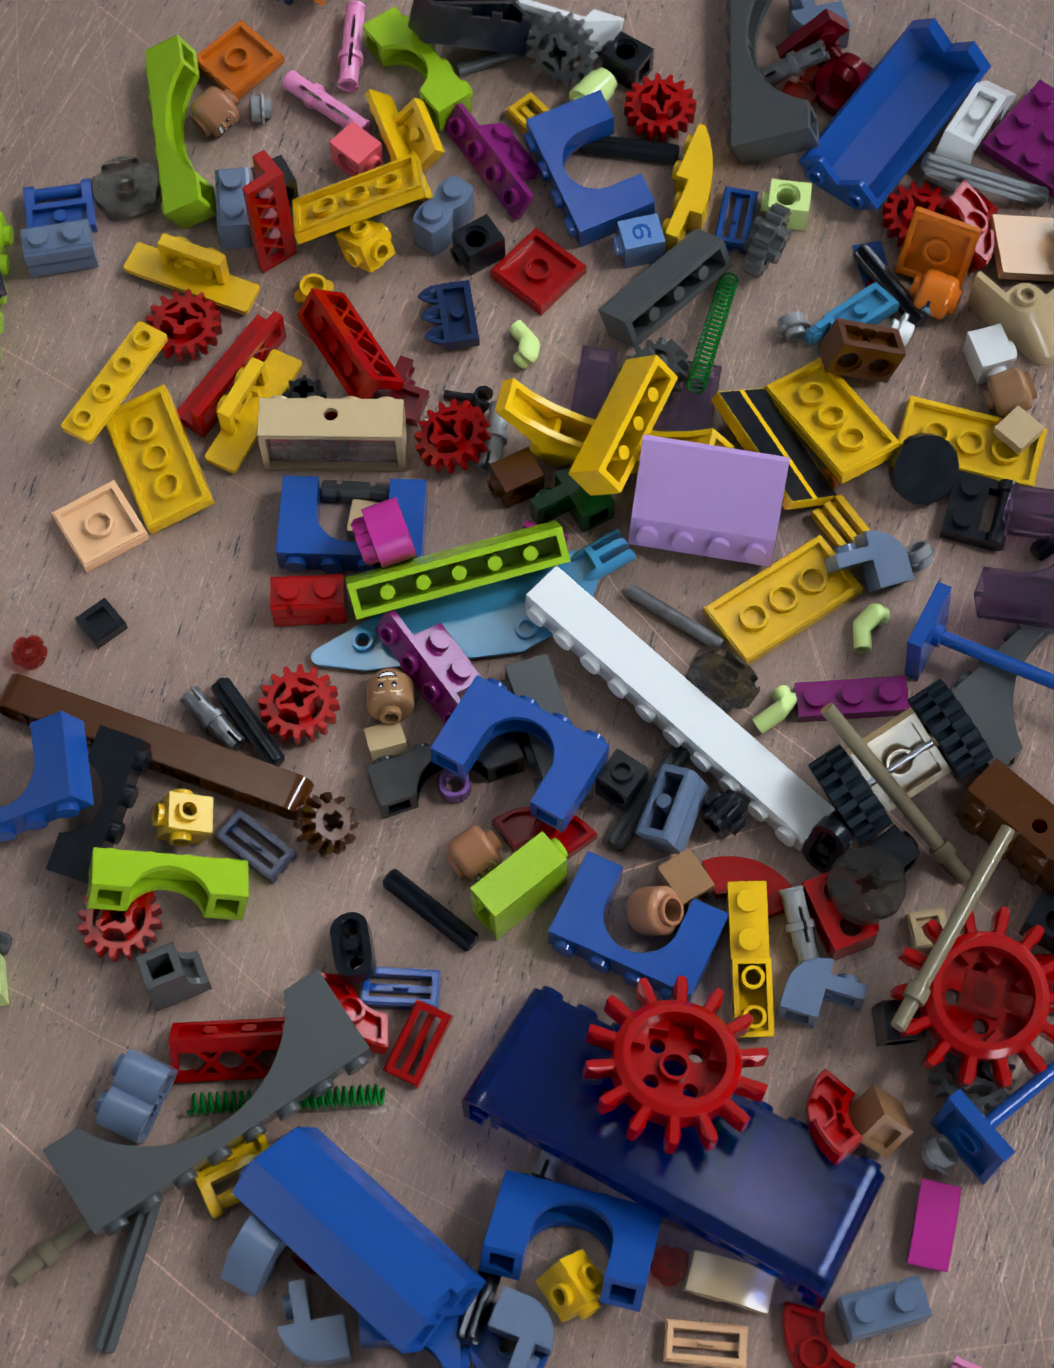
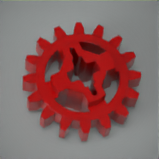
M656 73L655 80L652 81L647 76H643L642 85L634 82L632 84V92H626L624 116H627L628 127L635 126V134L637 136L646 132L648 141H651L654 135L659 136L660 142H664L665 135L669 134L674 140L678 139V130L687 133L689 123H694L696 99H693V90H684V80L674 83L673 75H669L666 80H662L660 74Z
M911 182L908 190L902 185L898 186L896 194L890 193L888 195L887 203H884L882 211V227L888 228V239L897 237L896 246L900 247L903 245L917 206L953 218L943 207L951 196L941 197V187H937L934 191L929 190L928 182H925L922 188H918L915 182ZM901 208L902 214L898 217L897 212Z
M187 289L184 296H179V293L174 290L172 292L173 298L168 300L163 295L160 297L161 306L151 305L152 316H146V322L167 335L168 341L162 348L164 358L168 359L172 354H176L177 361L182 362L184 355H189L191 360L195 361L197 352L200 351L204 355L209 354L208 344L212 346L218 345L216 335H221L223 332L220 311L216 310L213 300L206 302L204 293L200 292L196 297H192L191 289Z
M452 399L449 407H445L440 402L438 403L439 411L433 412L428 410L426 412L429 419L427 421L419 420L418 425L422 431L414 433V437L418 442L415 445V449L428 467L432 465L438 473L445 467L449 474H453L456 466H460L463 471H466L468 461L471 460L474 463H478L479 459L476 454L488 451L483 441L492 439L487 429L491 427L490 423L478 406L473 407L469 400H465L460 406L456 399Z
M298 664L297 670L294 673H291L287 666L283 667L284 676L281 678L275 674L270 675L273 685H262L261 689L265 697L258 699L259 708L263 710L260 712L262 723H268V732L272 735L279 731L281 742H285L289 736H293L296 745H300L302 737L305 736L308 737L311 743L315 742L314 733L317 731L326 736L328 734L326 723L336 724L337 719L334 712L340 710L339 700L335 699L338 696L336 686H330V677L326 674L318 678L317 667H313L309 673H306L302 664ZM301 702L303 706L297 707L295 703ZM319 711H320V713L318 714V716H317L316 718H314L316 712H319Z
M150 891L137 897L127 911L102 909L101 918L97 921L96 918L100 909L88 908L87 910H78L77 915L84 923L77 927L81 935H86L83 941L88 949L95 947V953L99 958H102L109 952L112 962H117L120 954H125L128 961H132V951L137 949L142 954L146 953L145 942L156 943L158 941L153 930L163 928L161 920L156 918L163 912L160 904H154L157 900L154 892ZM84 896L83 901L86 904V906L88 902V896ZM120 915L122 918L126 919V921L121 924L117 920H114L116 917ZM145 918L141 930L138 931L139 922ZM114 940H124L122 942H112Z

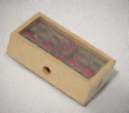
M282 395L259 399L257 438L265 470L406 472L407 427L404 399H395L388 396L378 399H360L355 396H346L342 399L323 398L320 396L288 398Z

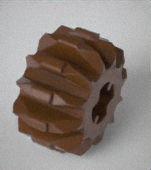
M324 792L320 794V797L312 795L306 798V805L299 806L295 811L301 819L294 821L292 827L300 829L302 832L297 837L296 842L307 841L306 853L312 854L318 850L322 858L331 856L332 852L336 855L345 852L346 844L349 845L356 839L351 830L358 828L360 824L350 820V815L354 813L356 808L349 807L345 809V797L339 796L333 799L331 792Z

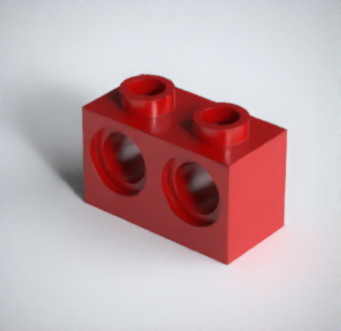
M845 866L802 883L810 919H815L816 926L814 927L830 959L836 961L874 945L878 935L877 931H879L877 918L871 909L866 910L860 898L863 897L861 885L855 875H849ZM836 890L842 895L843 899L838 902L830 901L826 898L824 892ZM846 923L852 924L858 929L859 934L848 936L842 932L840 926Z

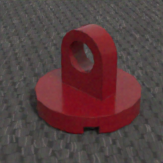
M848 52L841 54L836 60L829 61L820 68L815 77L814 91L818 105L828 114L835 116L873 68L866 62H863L857 55Z

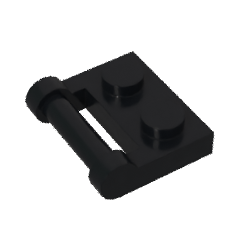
M958 470L957 480L951 489L939 537L991 551H1002L1006 543L1004 532L1012 500L1018 495L1019 484L1010 479L996 480ZM987 496H996L998 500L990 531H980L979 527Z

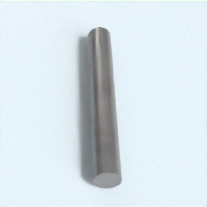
M632 584L628 588L626 597L709 648L718 652L723 646L725 639L640 587Z

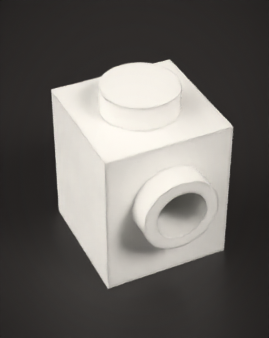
M1001 323L967 333L962 351L977 385L986 383L989 376L1013 367L1014 362L1017 360V350L1013 341H1008Z

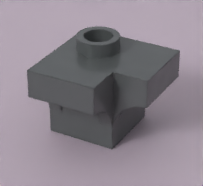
M171 942L136 957L145 985L157 1011L212 989L198 950L188 953L179 952L174 942Z

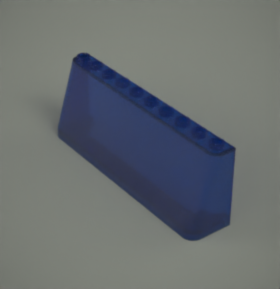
M551 987L533 988L462 1099L463 1116L479 1125L482 1124L483 1120L491 1118L490 1125L496 1130L499 1127L505 1129L785 1283L784 1288L792 1291L796 1285L798 1287L797 1291L803 1295L801 1302L816 1310H820L885 1180V1175L880 1171L882 1166L867 1156L860 1155L857 1158L851 1154L847 1155L835 1166L815 1143L812 1133L808 1132L809 1128L805 1123L793 1117H788L786 1120L773 1113L774 1109L764 1101H750L736 1094H733L731 1100L751 1118L742 1133L734 1129L720 1115L713 1118L711 1121L718 1134V1141L713 1150L706 1152L693 1126L680 1128L681 1139L674 1154H667L663 1144L665 1126L650 1121L646 1123L643 1133L633 1142L626 1138L628 1124L636 1113L626 1103L602 1115L596 1109L600 1097L605 1092L615 1088L612 1078L584 1079L583 1069L587 1060L611 1058L612 1052L585 1042L590 1024L614 1032H618L621 1026L617 1023H612L610 1026L597 1019L598 1015L596 1012L584 1005L578 1004L574 1007L563 1001L564 997L562 994ZM650 1046L651 1051L659 1054L663 1052L658 1046ZM670 1060L663 1064L665 1071L670 1075L680 1076L685 1073L683 1066L677 1061ZM644 1081L648 1087L656 1088L652 1081ZM690 1090L682 1091L686 1096L696 1097Z

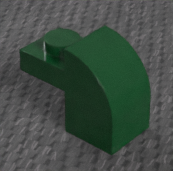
M570 469L555 472V487L542 489L531 499V517L535 524L538 525L547 523L569 512L582 533H585L614 518L615 501L611 494L590 496L568 474Z

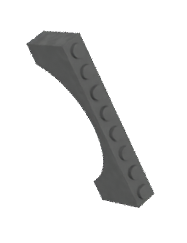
M726 0V8L730 17V25L726 27L730 52H727L726 57L731 71V78L727 79V90L731 98V106L727 107V116L731 125V133L727 135V142L730 152L737 155L742 165L819 147V119L809 101L787 95L775 89L760 74L757 60L758 36L763 18L773 0Z
M1054 598L1047 604L1044 601L1038 603L1029 613L1028 618L1030 620L1022 627L1019 624L1013 626L1003 638L1005 643L998 649L994 647L990 649L1025 662L1039 644L1054 634ZM979 660L980 666L972 673L966 670L958 677L953 684L955 689L952 692L980 731L981 736L993 754L994 759L975 770L980 775L996 758L1009 768L1017 762L1023 747L1017 733L1013 712V694L1017 675Z
M318 968L284 990V1029L271 1069L252 1097L223 1123L191 1139L173 1144L143 1147L109 1142L77 1127L43 1150L94 1234L101 1236L106 1233L110 1237L118 1233L129 1224L127 1218L139 1209L143 1213L154 1209L164 1201L162 1194L176 1186L177 1190L188 1186L199 1177L196 1171L208 1163L215 1167L224 1162L233 1154L231 1151L232 1147L245 1140L246 1144L255 1141L267 1132L265 1125L277 1117L281 1121L291 1117L301 1109L299 1102L311 1094L314 1098L322 1096L335 1086L333 1082L335 1078L344 1072H347L350 1076L369 1063L366 1057L372 1054L370 1047Z

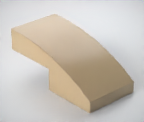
M694 1249L690 1253L682 1290L717 1303L727 1302L758 1314H767L777 1273L738 1260Z

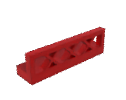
M262 150L252 156L256 179L243 186L242 190L257 266L264 274L297 254L284 173L266 151ZM274 248L278 250L273 254L269 255Z
M311 288L297 317L347 394L360 399H371L377 388L400 391L404 381L346 294Z
M273 311L268 319L259 314L255 316L177 410L183 426L203 438L219 421L216 413L218 402L223 395L229 394L234 386V379L241 367L245 368L252 357L264 362L273 349L277 350L287 338L283 315Z
M285 1017L172 1023L168 1043L170 1064L178 1069L174 1083L265 1078L271 1066H266L256 1057L263 1050L274 1049L278 1052L282 1040ZM234 1051L244 1060L238 1067L227 1068L217 1059L223 1052ZM195 1053L205 1062L198 1069L181 1070L179 1054Z

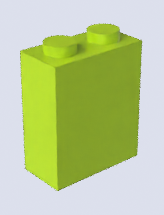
M542 831L470 888L472 913L496 941L567 885L568 859L566 857L568 853L565 847L556 838L550 840Z

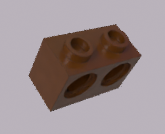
M836 318L818 346L825 373L883 383L889 381L906 356L899 329Z

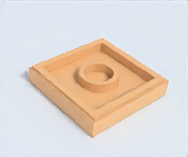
M992 214L989 222L991 230L995 232L993 251L998 278L1054 282V218Z
M115 480L51 513L86 573L150 539L147 531Z

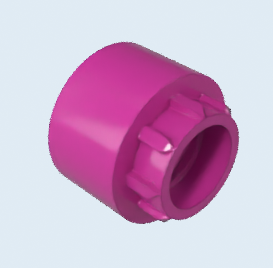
M396 497L361 509L363 516L353 519L351 527L365 565L371 566L380 562L382 568H386L417 557Z

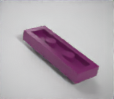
M906 676L797 682L794 685V693L797 697L796 713L798 722L827 721L820 711L829 703H833L845 719L898 716L910 708L907 702L909 698Z

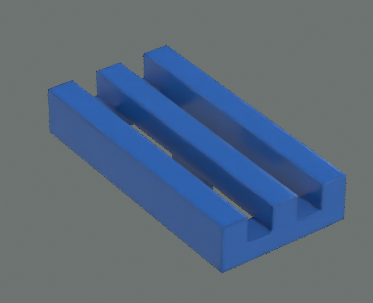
M725 186L715 236L724 240L729 252H733V248L740 249L739 253L746 254L743 246L751 231L758 198L757 191ZM730 196H735L737 198L728 238L722 237ZM747 198L750 201L742 239L739 240L735 238L743 199Z
M376 967L374 974L361 985L360 999L370 1008L412 1010L416 1000L419 999L439 1009L441 970ZM370 978L432 981V985L370 983ZM369 993L431 996V999L369 996Z

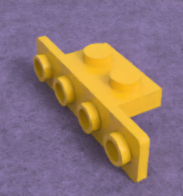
M369 89L365 93L370 106L369 110L376 120L380 130V137L391 157L390 161L392 162L417 153L422 165L426 197L418 200L426 202L434 198L424 173L445 151L424 101L414 97L398 112L390 95Z
M163 233L157 243L158 248L137 242L124 264V270L128 274L184 294L187 289H191L192 297H196L202 292L205 295L206 302L213 300L215 305L242 315L249 313L260 293V286L258 284L229 273L226 255L215 248H204L193 244L182 236L174 237Z
M138 321L61 423L62 430L87 444H91L168 341L167 335L142 321Z
M273 349L264 362L252 357L245 368L241 367L234 379V386L229 394L223 395L218 402L216 413L221 431L205 454L206 462L232 474L238 471L258 439L259 399L270 398L287 392L289 390L288 381H294L303 368L301 360Z

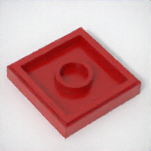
M535 228L490 270V277L542 316L586 273L587 266Z

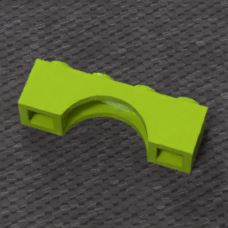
M393 6L362 25L364 46L382 67L403 65L417 70L425 77L426 81L419 90L420 100L424 101L434 126L441 132L445 130L444 126L456 104H463L470 114L472 113L473 91L467 81L464 79L460 80L456 76L449 61L446 58H440L432 44H426L419 40V37L408 27L410 17L407 15L403 16Z
M93 847L88 876L87 908L127 911L131 903L142 894L155 890H168L180 893L191 899L199 907L204 918L243 921L249 898L248 860Z

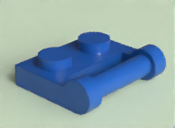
M91 178L81 179L80 183L42 189H35L34 186L23 188L27 228L89 218L93 233L98 232ZM82 197V198H76V199H69V200H62V201H55V202H48V203L37 204V203H40V202H47V201H54V200H61V199Z

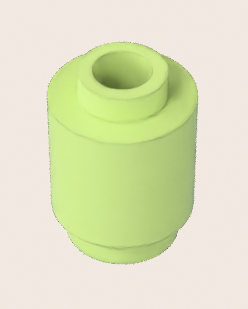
M600 67L597 70H591L569 92L570 102L598 90H601L607 102L615 93L617 81L605 68Z

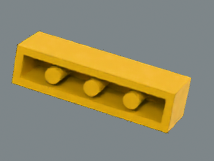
M658 355L626 359L568 473L590 496L621 493L641 453L644 434L650 435L678 379L677 375Z

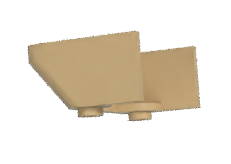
M979 271L975 275L967 305L990 326L1001 323L1008 341H1013L1016 349L1030 361L1039 365L1052 363L1054 361V288L1045 294L1033 284L1020 283L1005 292L982 271Z

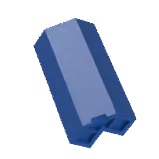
M935 18L913 20L820 133L819 147L807 150L798 160L806 171V177L816 186L855 210L878 209L968 97L975 84L980 82L992 67L976 42L952 43Z
M295 1127L254 1158L253 1161L245 1165L239 1173L238 1183L232 1190V1193L402 1354L422 1351L443 1319L450 1316L464 1315L486 1283L477 1272L317 1127Z

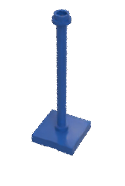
M937 582L907 641L905 676L918 681L934 647L939 648L940 645H943L1054 690L1053 673L948 632L946 624L948 622L952 587Z
M1054 1060L1047 1065L1043 1072L1034 1075L985 1116L959 1089L945 1101L941 1107L942 1109L930 1121V1124L939 1134L945 1135L953 1143L958 1156L983 1185L994 1177L1015 1153L995 1128L1054 1081Z

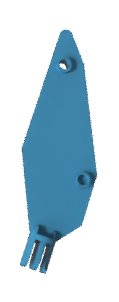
M616 528L580 550L568 551L571 562L556 566L593 597L600 579L632 562L637 557L633 550L628 549V542L625 538H621L622 534ZM556 566L394 610L413 635L442 623L468 659L523 653L553 636L545 626L539 627L529 619L526 614L525 603L526 594ZM385 612L375 615L325 643L311 654L312 662L317 666L364 672L385 668H401L399 661L390 649L382 643L375 630ZM362 639L369 640L366 646L357 645Z

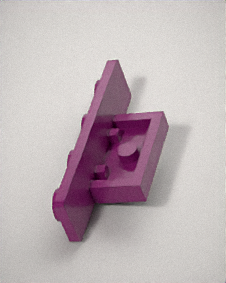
M456 104L444 126L445 131L514 220L521 219L533 199L532 192L523 180L535 179L538 174L536 163L505 123L479 125L463 104Z
M395 610L385 612L375 628L380 640L390 649L399 661L402 670L410 676L421 691L423 698L431 704L445 725L460 702V696L465 694L476 675L481 676L442 623L413 635Z

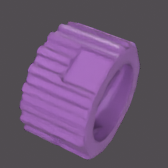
M446 769L441 772L438 779L440 797L447 801V803L459 804L468 799L471 791L469 774H467L465 779H462ZM453 779L458 780L463 784V787L458 792H451L446 787L447 782Z

